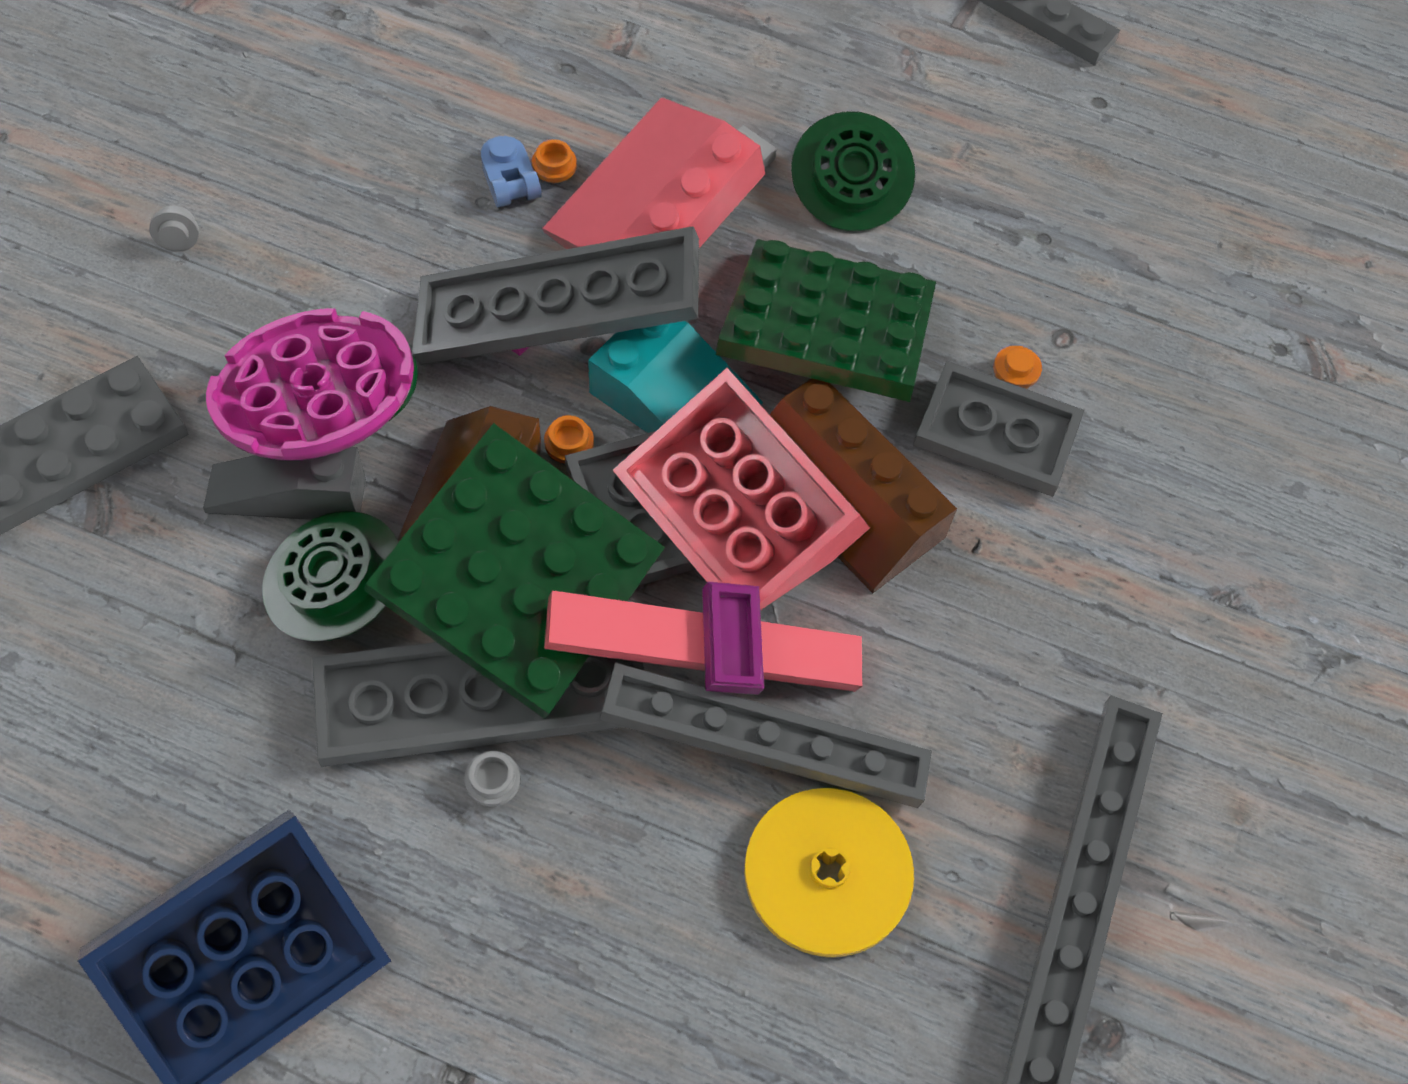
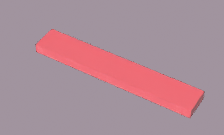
M552 590L548 597L544 649L705 671L703 613ZM761 621L764 679L853 692L862 687V636Z

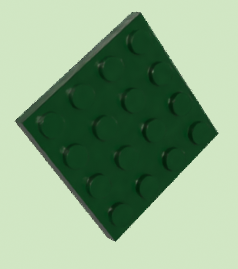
M757 239L720 332L715 355L910 402L937 281L925 279L917 273H899L882 269L871 262L863 261L857 263L836 258L824 251L811 252L790 247L778 240L765 241Z
M493 423L367 581L364 591L545 719L590 656L544 649L548 597L552 590L628 601L665 547Z

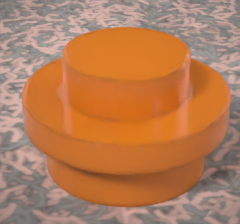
M547 140L542 142L533 154L532 168L539 179L545 182L559 183L568 180L574 175L577 168V160L568 144L560 140Z
M1008 346L997 354L993 369L997 379L1027 389L1038 381L1042 372V363L1032 350L1023 346Z
M572 415L561 416L554 420L547 428L544 435V446L552 459L565 464V455L593 448L594 435L591 428L579 417Z

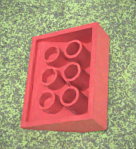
M661 97L542 229L544 233L564 248L572 249L694 226L699 237L700 248L765 175L760 145L724 120Z
M728 368L722 371L612 470L706 582L759 586L760 610L830 564L870 529L861 515Z

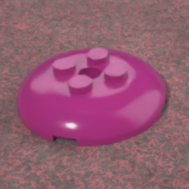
M335 308L300 312L266 324L235 344L224 355L227 360L225 367L218 376H211L206 390V404L214 426L219 433L231 444L247 453L277 460H307L324 457L364 441L381 429L394 416L405 401L411 387L414 372L413 357L409 344L401 331L391 322L375 314L362 311L359 317L338 316Z

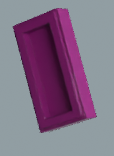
M707 582L702 588L706 691L758 695L764 689L759 586Z

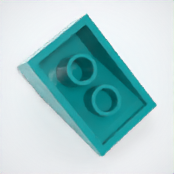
M686 321L616 332L588 360L589 393L647 433L657 431L726 368L763 406L762 400L720 356L715 355L714 349Z

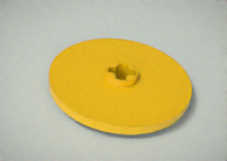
M816 788L795 793L781 800L762 817L755 827L747 847L744 876L747 893L757 916L778 939L790 947L811 955L845 957L870 949L884 940L895 929L905 914L911 900L914 885V866L910 848L902 831L895 821L877 804L863 796L846 790ZM819 860H822L827 865L835 861L840 864L841 868L837 875L839 882H836L832 877H827L823 881L818 878L817 874L821 866Z

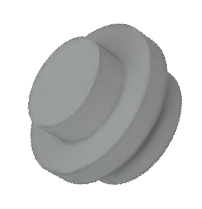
M170 205L153 215L150 221L149 232L152 239L159 246L171 251H184L196 244L199 236V226L190 211L181 206Z
M489 751L476 756L467 766L464 775V783L469 796L476 803L487 807H496L509 802L518 792L521 782L520 771L516 762L509 755L498 751Z

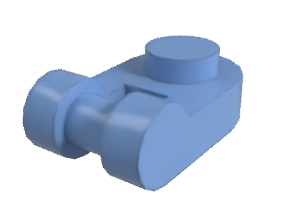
M496 136L483 144L481 149L482 169L497 208L511 205V200L526 197L528 201L542 197L538 176L532 168L525 147L519 140L509 136Z

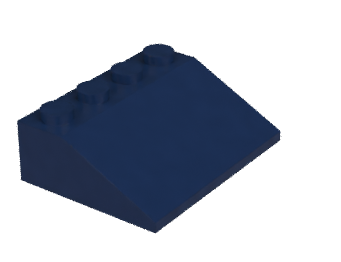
M287 810L81 947L77 961L162 1084H221L391 962V959L297 817L290 810Z

